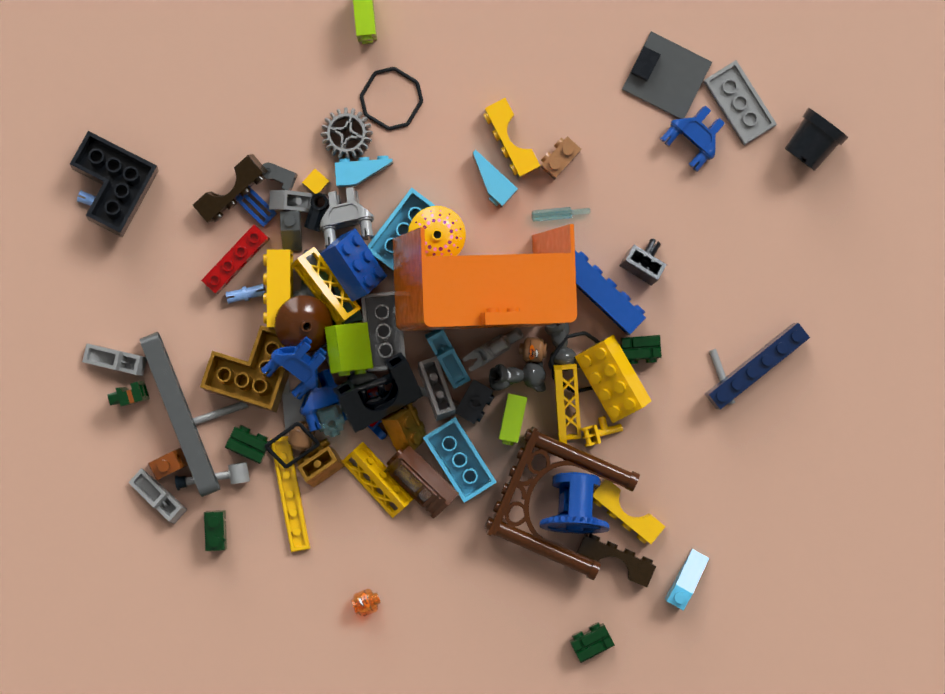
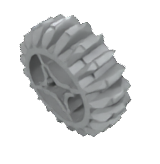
M347 107L344 108V114H341L340 109H337L338 116L336 117L331 112L330 116L333 119L325 118L326 123L329 125H322V129L327 130V132L321 133L322 137H327L322 140V143H329L326 150L329 151L333 148L331 153L333 156L339 152V159H342L343 154H346V158H350L349 154L351 153L354 158H357L355 153L357 151L363 155L364 152L361 148H369L365 142H372V139L368 138L367 135H373L372 131L366 130L371 127V124H364L368 118L360 119L362 112L360 111L355 115L354 108H352L350 114ZM348 119L345 126L333 127L338 121ZM354 120L361 125L363 135L352 130ZM349 127V131L353 135L344 139V135L341 132ZM331 132L341 137L340 147L333 143ZM360 140L355 147L346 149L349 141Z

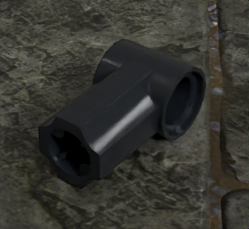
M317 193L311 198V206L304 227L321 232L320 222L329 208V197L326 194ZM320 197H323L325 200V204L322 207H319L317 204Z

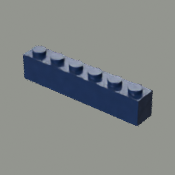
M799 323L791 324L706 392V397L716 409L721 410L810 338Z

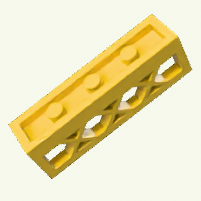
M315 247L297 258L291 265L314 296L328 307L332 319L337 325H341L361 309L356 301L350 300ZM312 254L317 260V265H311L306 258ZM320 271H324L329 275L328 281L320 278ZM331 286L338 287L340 296L333 295ZM343 301L349 302L354 309L347 313L343 308Z
M577 364L553 365L558 440L566 444L567 440L581 439ZM573 369V376L569 381L563 378L562 370ZM568 386L574 390V395L570 399L564 396V390ZM569 404L576 411L571 418L565 414V409ZM572 423L577 427V434H566V427Z
M364 442L342 460L345 467L392 518L414 499L388 474V471L384 472L387 467ZM351 457L355 460L357 466H354L349 461ZM363 473L370 477V481L366 480ZM376 487L383 491V495L377 492ZM389 501L393 502L398 509L394 510L390 506Z

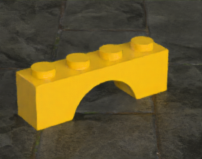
M506 98L486 107V113L483 116L487 124H492L494 128L492 133L496 141H501L503 145L501 151L505 158L509 157L512 163L509 166L514 176L518 174L519 178L540 168V164L532 149L519 148L508 137L507 127L514 117V113Z
M603 478L600 486H597L593 491V502L600 508L604 505L608 509L606 513L616 520L617 517L623 521L621 525L629 532L632 529L637 532L638 535L636 537L641 542L652 544L666 526L650 513L641 517L627 515L619 503L621 489L611 481Z

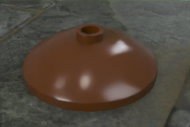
M299 295L288 299L282 304L276 314L274 326L279 341L285 347L297 346L307 336L312 340L311 348L306 352L310 353L326 343L325 327L332 326L333 322L328 307L321 300L309 295ZM305 323H309L308 329L303 328Z

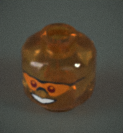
M371 589L355 593L353 600H351L355 613L362 617L378 610L377 604L381 603L377 592L373 593Z

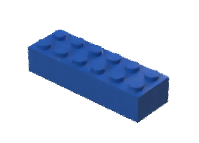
M575 250L576 287L625 334L630 335L646 319L643 315L645 311L639 305H632L629 302L631 298L624 291L620 293L616 289L617 285L610 278L606 280L601 275L603 271L598 266L593 265L592 267L587 262L589 258L580 251L578 253Z

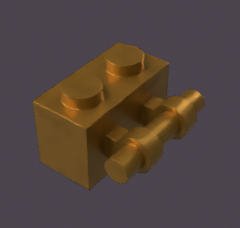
M412 403L406 405V409H400L382 419L396 451L400 448L405 450L408 446L415 450L424 441L423 437L426 435L425 425L423 421H420L417 415L418 410L416 407H413Z
M327 438L320 442L319 447L296 462L299 465L297 468L305 482L312 487L317 486L345 467L336 450L329 446L330 442Z

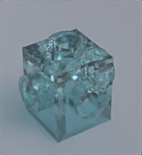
M335 406L317 412L320 420L319 423L322 427L319 429V432H324V435H329V437L341 434L340 431L344 430L342 425L346 423L343 414H338ZM329 421H334L332 425H328Z

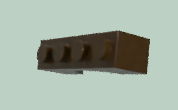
M254 154L247 155L234 167L236 182L228 194L219 195L212 191L206 192L193 204L194 208L207 223L211 221L217 222L224 216L223 211L227 208L228 210L233 208L238 203L236 200L240 196L245 197L251 192L250 187L252 185H258L265 179L264 175L268 171Z
M590 533L589 536L584 534L577 553L596 561L605 557H616L625 563L630 581L648 587L656 568L652 564V559L645 556L640 559L635 556V552L625 548L622 551L617 549L618 545L610 541L603 543L599 541L600 537Z

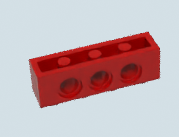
M253 225L201 281L215 294H219L270 238L256 225Z

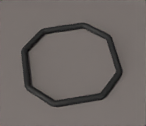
M390 67L373 72L360 94V101L365 117L387 130H394L410 125L423 103L420 84L416 79L396 67ZM394 70L416 84L420 101L406 123L389 127L367 113L363 96L377 74Z
M586 331L566 335L549 360L553 380V359L568 338L585 335L595 343L600 341ZM568 386L566 388L570 392L574 393V390L571 387ZM592 386L578 389V392L593 390Z

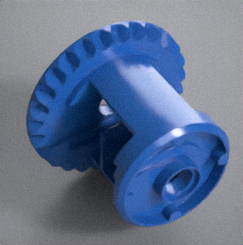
M580 472L554 475L552 486L559 488L558 515L542 519L540 521V528L553 532L572 534L608 532L610 529L608 522L592 517L594 487L600 486L601 479L596 475Z

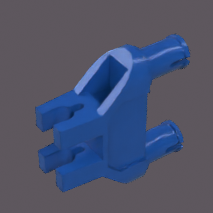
M703 106L692 118L672 120L670 122L671 127L660 138L667 146H670L679 134H683L699 149V153L689 163V166L694 167L693 169L696 172L699 171L708 159L714 158L716 147L715 135L725 124L719 118L707 128L702 123L711 112L707 106Z
M307 336L297 346L282 347L274 350L271 354V359L261 368L264 374L268 371L266 376L271 377L282 366L301 380L299 385L292 390L294 397L299 395L297 397L299 400L310 389L317 387V368L326 359L325 355L327 354L324 349L320 348L312 357L307 355L306 352L311 348L310 344L312 343V340Z
M330 369L318 373L322 387L310 389L305 394L300 407V414L305 416L310 432L322 428L316 414L317 410L335 404L340 406L333 391V388L339 385L334 382ZM342 412L343 417H344V421H347V418H346L344 412Z

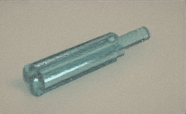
M571 207L534 210L532 211L533 222L568 219L572 218V215L590 214V208L571 210Z

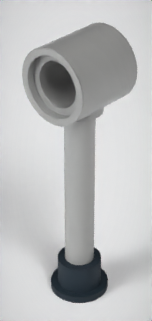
M247 462L228 465V471L215 473L217 480L230 479L231 484L250 481ZM175 476V484L178 491L180 488L195 484L193 477Z

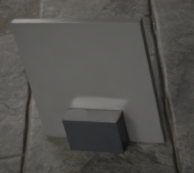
M651 31L622 90L679 119H684L712 62Z

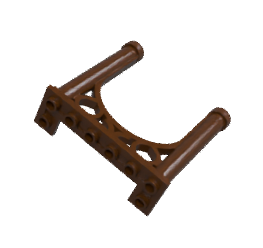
M532 426L531 430L527 429L524 435L525 447L520 448L516 457L519 461L516 466H512L508 476H511L509 484L505 483L502 488L501 494L504 495L501 502L497 500L493 511L496 513L492 518L488 517L485 524L487 535H496L585 574L587 578L594 580L600 569L601 562L551 542L539 535L534 529L529 516V502L532 491L541 477L550 470L560 466H576L620 485L631 492L635 489L640 474L634 471L629 472L547 436ZM547 453L564 460L550 464V457ZM537 454H542L546 458V467L538 471L534 470L531 466L533 458ZM526 465L530 472L537 474L534 478L531 476L526 481H519ZM528 485H529V487H528V489H527V492H526V490H525V488H524L523 486H528ZM516 487L521 491V499L524 500V505L519 501L510 503ZM514 506L522 507L524 517L517 522L509 519V513ZM504 516L507 523L502 522ZM526 521L527 526L532 534L527 533L521 529H518L515 526H520Z

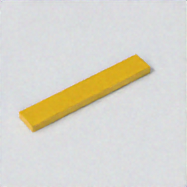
M288 436L281 437L271 444L272 450L285 464L294 459L291 445L287 440ZM274 458L291 552L310 549L295 463L289 468H284Z

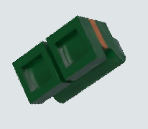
M145 381L131 383V390L127 387L116 388V392L107 394L110 406L117 404L128 406L149 400Z

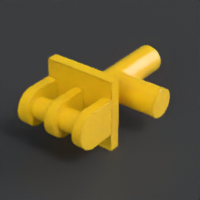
M598 417L601 429L598 430L597 425L580 428L584 433L582 437L586 440L585 447L600 444V437L623 431L622 425L617 424L608 427L606 417Z

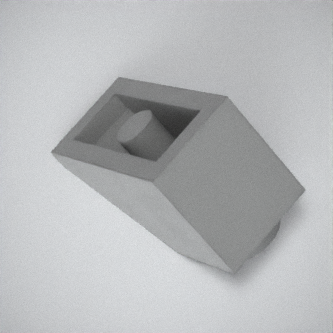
M270 190L269 210L309 213L311 198L314 194L290 190Z

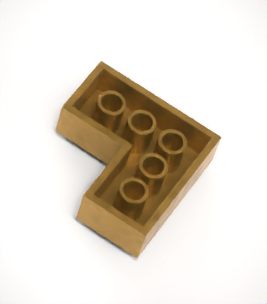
M260 325L248 362L212 351L200 388L277 413L290 372L280 366L271 377L266 376L268 371L264 374L261 368L271 359V354L274 350L285 346L279 341L274 329Z

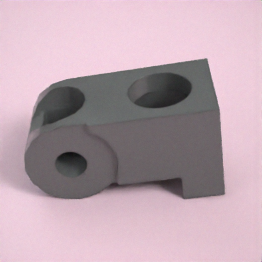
M269 162L263 164L268 171L264 175L266 180H275L283 184V190H292L298 176L296 173Z

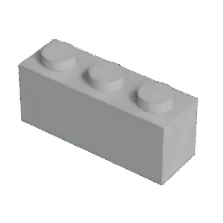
M437 356L418 362V371L436 421L454 416L456 409Z

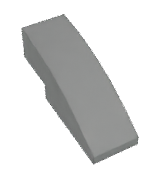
M86 344L82 362L143 376L147 359L144 356Z
M142 468L128 482L153 508L157 509L173 524L187 511L170 492Z

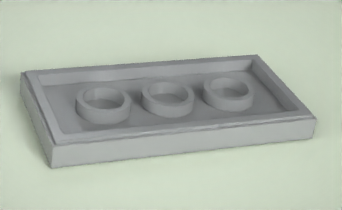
M737 60L703 81L743 145H746L777 125Z

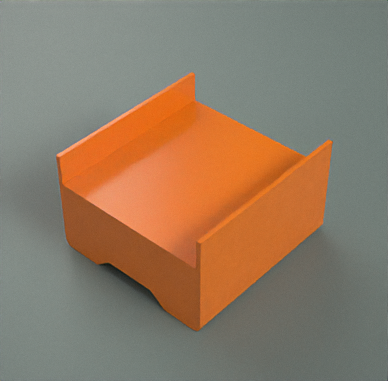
M568 224L532 235L533 254L426 256L425 227H420L393 238L396 327L400 331L515 328L571 323L577 318L574 224Z

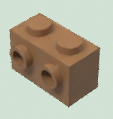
M568 136L565 139L561 137L554 145L556 148L552 154L548 152L541 159L543 162L541 168L554 179L560 175L581 151V148Z

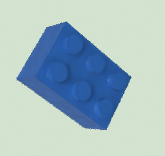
M356 228L340 235L320 253L351 301L369 294L387 277Z

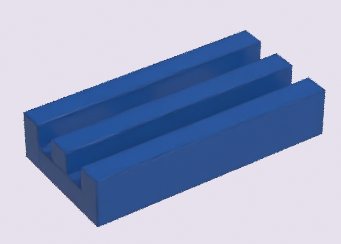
M250 187V193L271 215L268 216L248 194L245 197L240 196L236 201L265 227L277 213L274 210H269V205ZM244 198L266 219L264 222L242 201Z

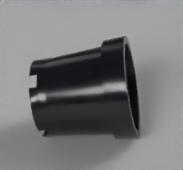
M808 107L802 116L804 118L785 149L815 171L838 145H842L848 139V136Z

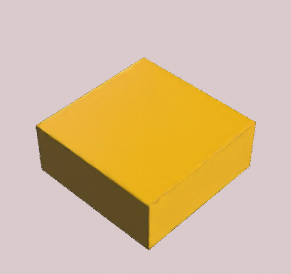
M314 169L302 183L314 194H317L330 181Z

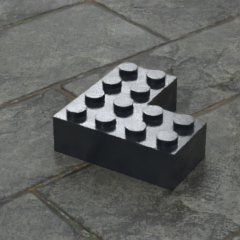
M90 131L85 135L70 163L72 170L102 184L86 214L87 219L123 237L159 172L157 165Z

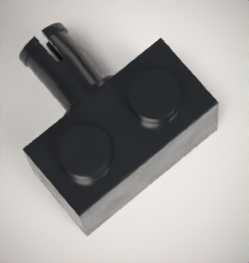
M655 239L649 240L645 250L634 244L627 251L619 265L651 286L659 280L667 265L654 257L661 246L659 241L655 244Z
M473 379L455 413L473 424L476 421L480 422L485 414L482 411L486 404L490 405L495 397L492 394L493 390Z

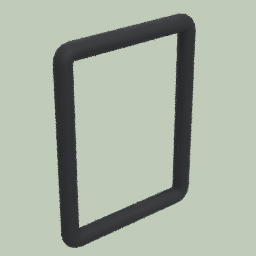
M296 422L267 442L265 449L284 468H289L319 447L320 442L302 423ZM299 426L316 444L288 464H285L269 446Z

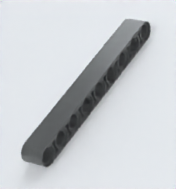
M159 332L145 336L140 339L142 349L201 497L219 491L218 480Z

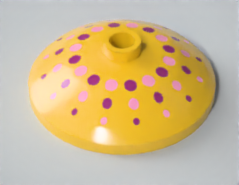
M431 206L421 210L414 216L409 225L408 232L425 227L426 256H457L461 252L466 239V231L461 218L454 211L442 206ZM435 231H439L441 233L440 238L434 237L433 234Z

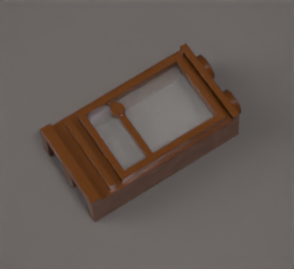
M410 446L405 450L400 448L386 463L388 467L384 472L388 471V474L423 508L425 507L427 512L431 513L430 516L433 519L459 494Z

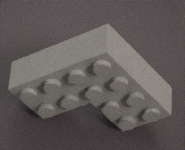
M395 291L371 293L361 297L363 323H368L373 369H368V371L388 370L384 361L400 352L406 358L403 331L396 327Z

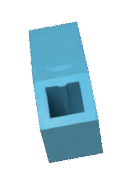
M377 156V160H370L369 157H360L358 161L351 162L350 158L339 159V162L335 163L336 186H357L393 164V159H389V156Z

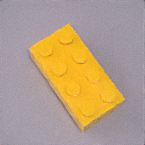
M267 250V254L263 255V264L267 267V273L263 274V284L267 286V293L263 294V303L267 305V312L263 313V322L267 324L268 328H275V317L279 308L284 302L293 297L292 250Z
M614 334L575 356L612 423L642 409L651 402L649 395Z

